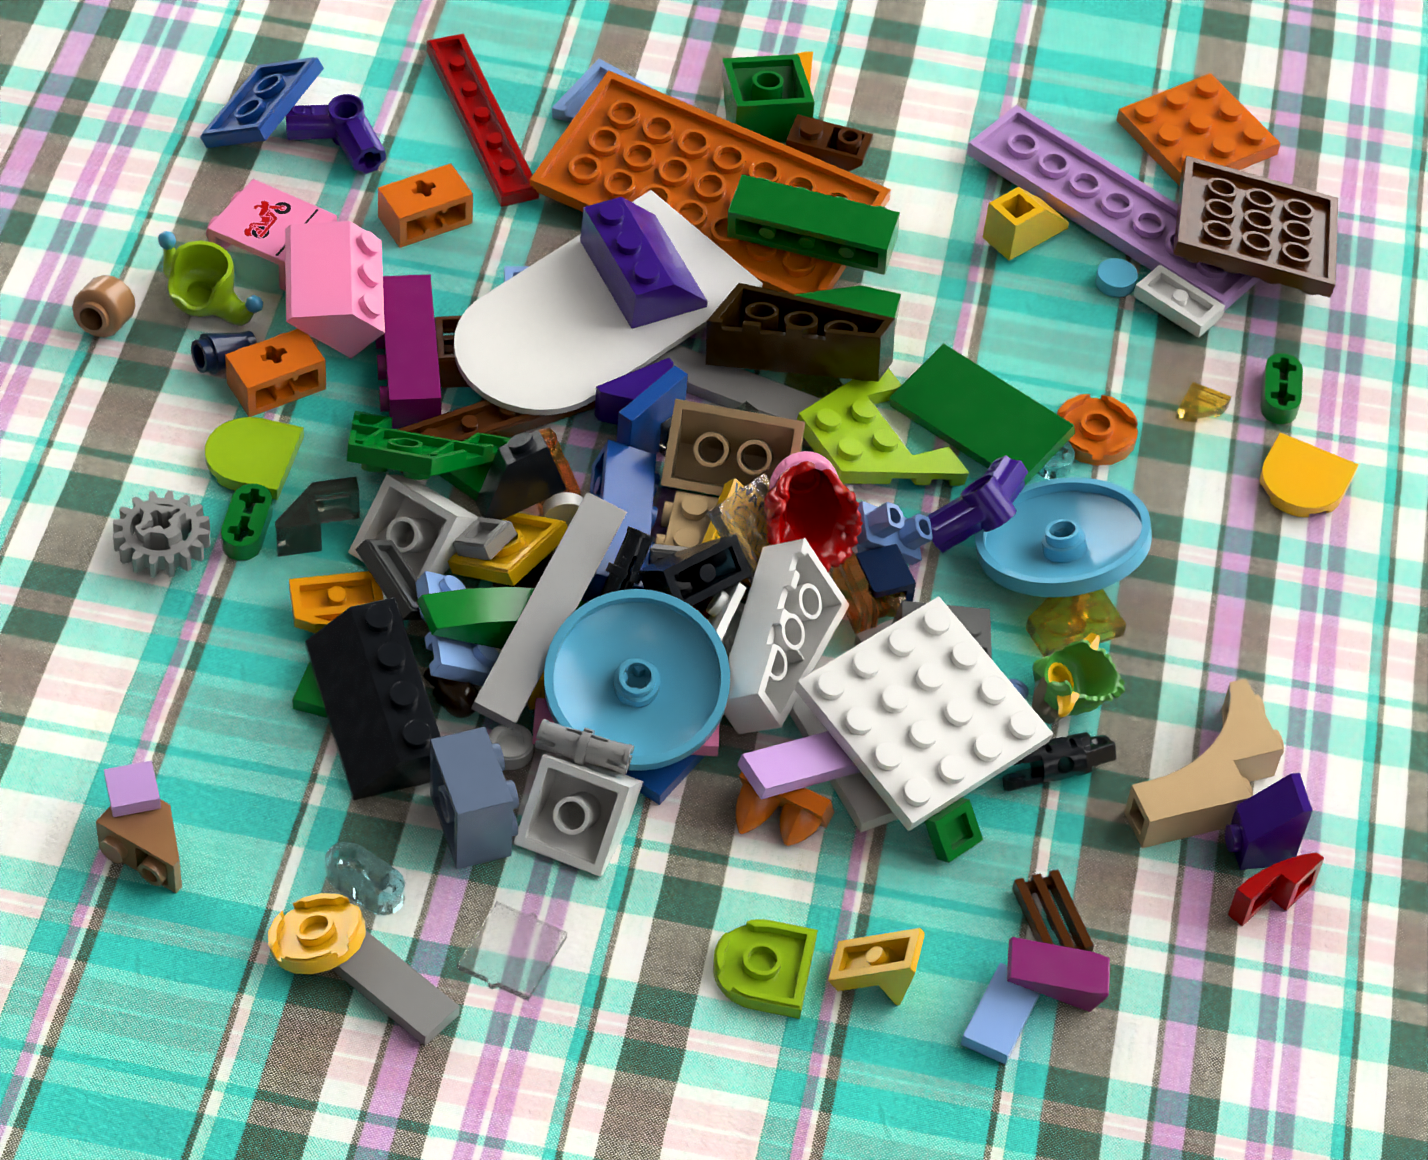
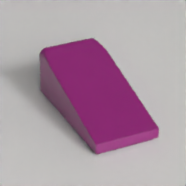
M1012 937L1009 939L1007 981L1090 1012L1109 995L1110 958L1091 951Z

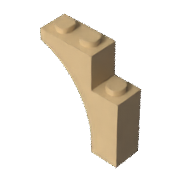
M1247 679L1229 683L1221 709L1222 731L1214 743L1201 756L1180 770L1131 786L1124 813L1142 848L1225 829L1226 825L1231 824L1236 805L1253 796L1250 782L1275 776L1280 758L1284 753L1283 739L1278 730H1273L1265 715V706L1261 697L1254 694Z

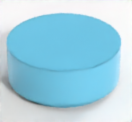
M1111 258L1103 261L1098 266L1095 283L1098 289L1106 295L1124 297L1134 291L1138 273L1130 262Z

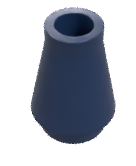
M252 331L241 333H203L199 339L194 340L191 344L192 359L200 373L209 372L211 375H215L226 369L225 354L256 344L257 340Z

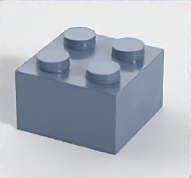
M486 727L430 739V796L456 869L511 856L512 836L518 835L517 821L513 809L519 808L517 789L513 780H505L502 772L505 770L502 749L499 743H491Z

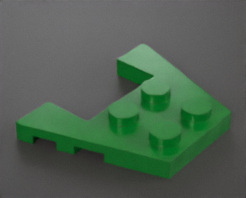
M355 411L348 441L347 461L362 464L361 469L369 472L380 473L392 469L403 471V476L408 479L426 480L430 476L492 462L498 448L507 444L511 438L478 432L465 441L451 440L392 429L393 417Z

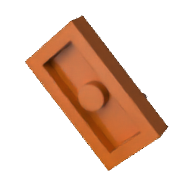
M742 771L739 775L743 786L737 799L735 814L740 834L749 832L763 824L776 808L781 806L783 808L780 815V833L784 844L790 846L807 839L819 826L827 828L835 813L830 799L807 788L760 799Z

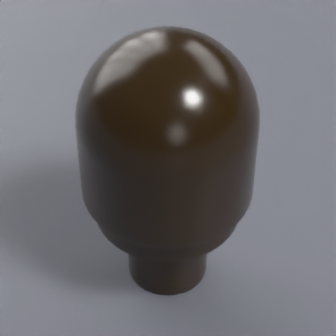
M430 668L426 669L423 677L435 687L433 696L436 697V701L445 710L458 718H466L476 712L471 707L479 692L473 684L431 676Z

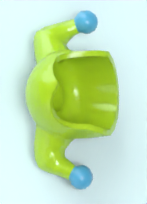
M164 231L158 236L159 245L163 248V273L168 279L167 289L169 297L180 311L196 317L214 315L228 323L243 326L250 322L254 313L262 310L263 301L260 297L252 295L244 303L233 290V261L231 255L223 247L213 242L200 240L187 242L176 250L174 247L176 238L172 232Z

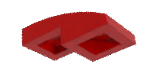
M1317 852L1303 854L1280 861L1261 870L1236 889L1228 916L1243 926L1270 900L1287 911L1315 885L1324 857Z

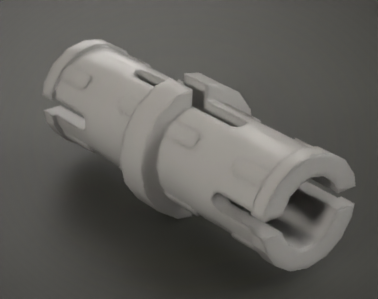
M543 719L536 736L539 740L535 742L536 749L573 758L575 764L584 766L585 763H590L626 775L633 755L630 754L634 751V745L597 736L592 729L584 728V731H580Z

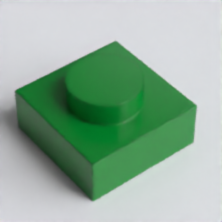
M960 798L924 821L938 860L949 863L983 841L969 799Z

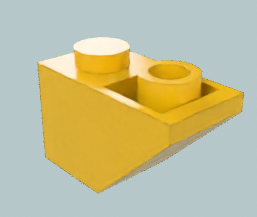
M1017 187L989 202L982 238L1010 261L1068 229L1069 222L1041 198Z

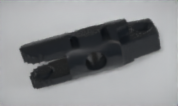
M1087 732L1050 739L1047 744L1014 764L1015 766L1021 763H1030L1031 768L1014 773L1011 772L1003 776L1004 791H1013L1048 783L1049 781L1070 778L1074 775L1079 776L1093 771L1092 767L1117 759L1116 744L1106 735L1090 737V734Z

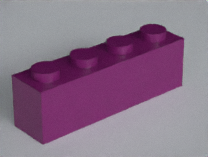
M431 274L383 276L385 333L375 340L376 349H384V355H377L378 380H386L387 385L379 386L380 412H389V417H393L392 429H399L441 415V387Z

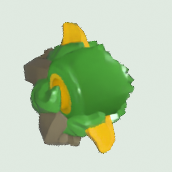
M1090 633L1083 640L1074 641L1062 650L1051 651L1048 656L1033 663L1032 671L1035 687L1032 708L1043 722L1051 724L1066 716L1090 712L1098 708L1105 701L1112 702L1113 698H1119L1125 692L1123 687L1125 681L1116 671V665L1112 662L1111 655L1106 654L1104 648H1098L1099 635Z

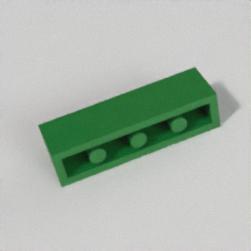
M742 174L728 210L727 237L885 275L898 238L900 212L892 211L882 206L867 205L840 196L834 197L813 192L803 187H793L772 182L765 178H755Z

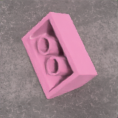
M351 221L290 224L285 228L286 322L352 359L385 333L382 240L377 238L372 232L362 229Z

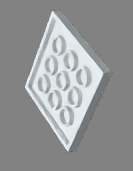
M939 596L798 680L794 689L908 831L1047 744L1053 736V732Z

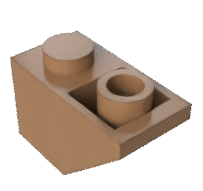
M160 799V809L113 817L110 806L96 821L98 843L101 852L112 862L118 864L123 862L135 869L150 884L154 886L162 885L177 893L182 888V880L170 804Z

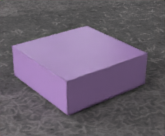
M152 761L104 769L113 817L161 808Z

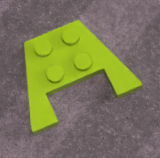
M889 368L878 382L852 379L798 414L797 420L805 422L803 437L815 453L824 456L831 462L843 484H890L892 478L911 479L915 485H930L932 479H947L950 486H961L967 480L969 471L949 446L912 455L878 411L875 404L890 401L889 397L901 386V383Z

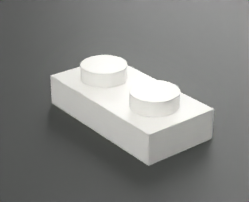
M1158 265L1136 284L1133 295L1198 338L1222 318L1225 305L1162 265Z

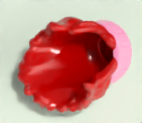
M803 451L783 459L772 473L769 492L764 499V512L766 514L767 542L770 545L805 538L827 572H829L831 567L838 568L840 565H844L846 559L852 556V548L858 544L857 536L862 531L861 526L863 523L861 521V513L858 511L859 503L856 501L855 493L850 491L841 482L835 468L824 456L814 452Z

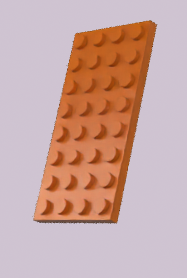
M609 70L530 178V186H533L537 193L583 212V208L618 197H623L632 202L652 190L762 282V288L791 295L832 289L847 266L727 237L728 210L741 175L755 178L761 177L772 182L793 187H803L813 192L834 197L840 196L872 206L885 207L890 200L891 192L889 188Z

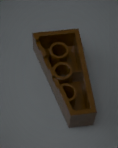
M738 283L707 320L705 365L878 382L893 362L896 318Z

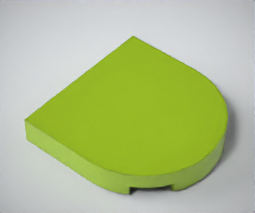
M242 417L227 421L218 426L206 441V465L217 478V482L225 488L236 491L242 485L259 484L265 486L270 491L272 499L278 500L303 441L304 427L258 417Z
M755 919L747 921L744 926L723 934L716 945L713 958V975L717 986L727 998L742 1007L800 1019L818 930L771 920Z

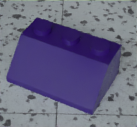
M623 197L583 208L580 242L631 329L707 307V299L655 214Z

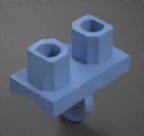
M864 501L859 502L858 511L861 513L863 525L861 526V533L857 536L858 553L897 544L907 564L914 565L922 561L920 547L933 539L929 517L918 513L908 519L903 517V512L898 505L886 502L879 507Z

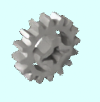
M168 490L164 498H158L154 491H150L149 500L144 502L140 498L134 497L132 498L133 509L121 507L119 509L120 519L113 520L114 550L119 551L121 563L125 564L132 561L133 572L135 573L142 571L145 567L149 568L150 576L153 578L157 576L159 570H166L169 577H173L175 575V568L181 566L186 571H190L192 569L191 559L202 561L204 559V548H210L211 545L209 516H203V506L201 504L191 506L190 496L188 495L175 500L173 491Z

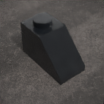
M539 429L531 433L517 434L507 444L498 448L475 501L483 518L503 520L567 490Z
M730 534L672 553L639 571V575L642 576L641 581L644 589L669 594L691 606L752 576L736 534Z

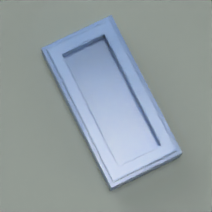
M1000 963L963 1034L961 1045L1006 1065L1040 993L1008 982L1007 965Z

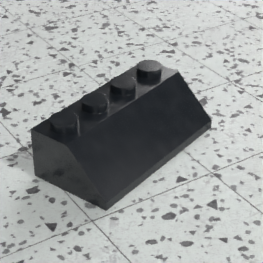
M395 597L349 607L305 641V647L354 801L430 783V739L441 736Z

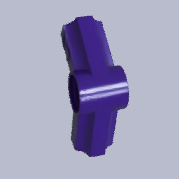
M338 95L329 102V105L293 106L286 115L288 140L332 139L336 145L341 146L354 170L367 174L378 170L380 164L386 160L385 149L365 116L363 101L355 95Z
M1007 455L994 460L985 474L969 484L961 492L960 497L926 516L929 517L931 522L932 542L942 553L965 541L982 529L984 532H989L1002 526L1016 514L1017 510L1012 503L1024 488V479L1028 473L1022 461L1013 460Z

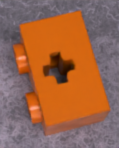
M450 163L378 187V218L399 248L473 223V193Z
M298 328L225 354L227 384L248 417L326 389V360L310 336Z

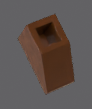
M797 114L786 139V145L849 172L863 165L874 134Z

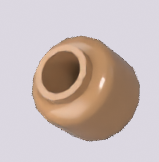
M109 275L93 278L75 296L72 304L73 316L78 325L85 332L102 338L115 335L133 316L136 307L135 298L130 288L122 280Z

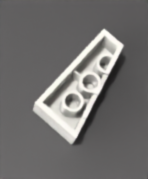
M805 538L766 546L762 549L728 658L730 689L724 715L738 734L782 727L799 697L798 693L794 690L798 680L813 672L849 607V603Z

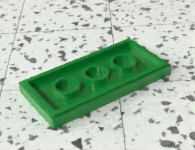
M944 343L889 397L892 408L987 469L994 460L1005 455L1013 460H1021L1028 471L1024 479L1025 485L1075 434V427L1072 423Z

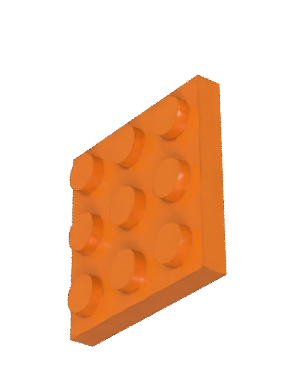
M1211 73L1122 107L1118 110L1116 119L1179 186L1181 170L1186 156L1241 170L1278 155L1281 144Z

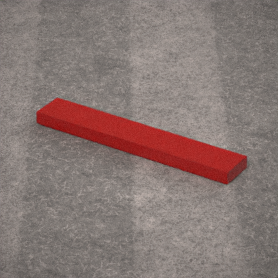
M464 33L427 40V53L500 206L503 207L539 199V193H537L533 186H530V178L533 174Z

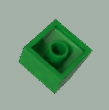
M799 54L722 58L726 120L777 142H786L797 114L813 118L815 101Z

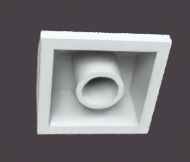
M386 474L348 553L362 561L355 549L365 539L392 540L417 579L425 571L443 575L450 568L447 561L456 553L453 543L479 517L417 480Z
M554 752L542 755L522 815L518 835L515 837L513 844L601 877L629 826L643 781L598 765L585 763L582 766L575 764L573 758Z

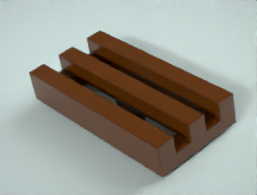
M1058 869L1049 871L1048 877L1043 878L1040 873L1032 875L1031 881L1025 882L1024 878L1014 880L1012 890L1036 941L1054 944L1031 896L1033 893L1037 894L1047 915L1046 918L1049 925L1055 932L1061 946L1093 951L1094 944ZM1049 890H1051V892H1052V895H1053V897H1054V899H1055V901H1056V903H1057V905H1058V907H1059V910H1060V912H1061V914H1062V916H1063V918H1064V920H1065V922H1066V925H1067V927H1068V929H1069V931H1070V933H1071V935H1072V937H1073V940H1074V942H1075V944H1076V947L1074 946V944H1073V942H1072V940H1071V937H1070V935H1069V933H1068V931H1067V929H1066V927H1065V925H1064V922H1063V920H1062V918H1061V916H1060V914H1059V912H1058V909H1057V907H1056V905H1055V903H1054V901H1053V899H1052V897H1051V894H1050Z

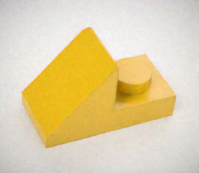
M921 928L838 941L828 981L837 991L879 985L895 1005H900L916 972L925 936L924 931Z

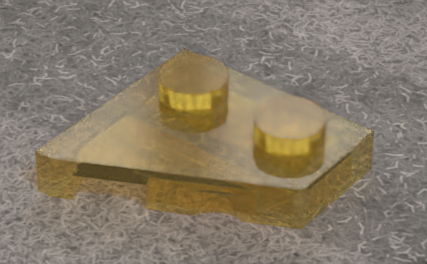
M1100 589L1075 596L1048 597L1028 617L1026 630L1043 657H1045L1051 651L1062 650L1074 641L1083 640L1090 633L1100 636L1099 644L1124 636L1127 624L1105 591Z

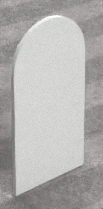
M650 190L632 201V203L656 215L707 299V307L631 329L581 244L580 234L489 291L467 308L455 330L454 355L456 364L464 380L476 393L501 408L530 415L566 413L594 401L596 386L644 368L706 327L707 320L738 283L761 288L763 283Z

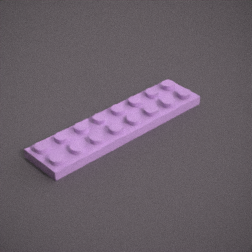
M1015 105L968 143L967 155L1016 186L1041 198L1059 213L1151 271L1158 265L1167 268L1225 305L1224 311L1260 280V278L1242 273H1229L1220 267L1206 263L1189 262L1180 256L1173 255L1178 204L1018 105Z

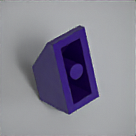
M1291 773L1236 805L1231 824L1226 825L1225 842L1228 851L1235 853L1240 870L1266 868L1297 856L1313 812L1300 773Z

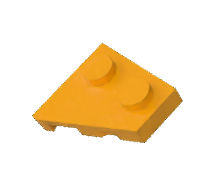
M370 571L289 579L294 627L312 633L318 632L349 607L384 600L383 592Z

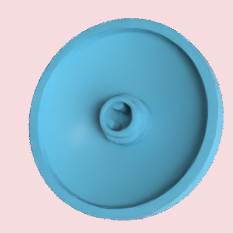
M1079 477L1050 479L1024 486L1012 503L1017 512L1009 521L992 531L984 532L982 529L975 533L977 557L983 571L993 581L1007 589L1039 597L1075 596L1108 587L1122 580L1138 568L1146 558L1152 543L1149 512L1144 503L1135 494L1107 481Z
M627 589L610 592L590 600L575 610L564 621L553 637L544 668L545 698L554 723L584 731V728L594 730L597 736L634 745V751L630 754L633 756L628 769L631 771L666 767L683 760L698 750L711 737L719 725L726 709L730 689L728 656L721 638L710 622L688 603L669 594L646 589Z

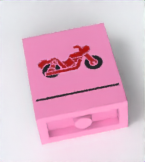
M252 179L242 191L234 194L230 204L219 216L211 219L206 230L208 242H213L225 250L232 244L279 265L280 289L286 291L285 228L290 224L337 222V215Z

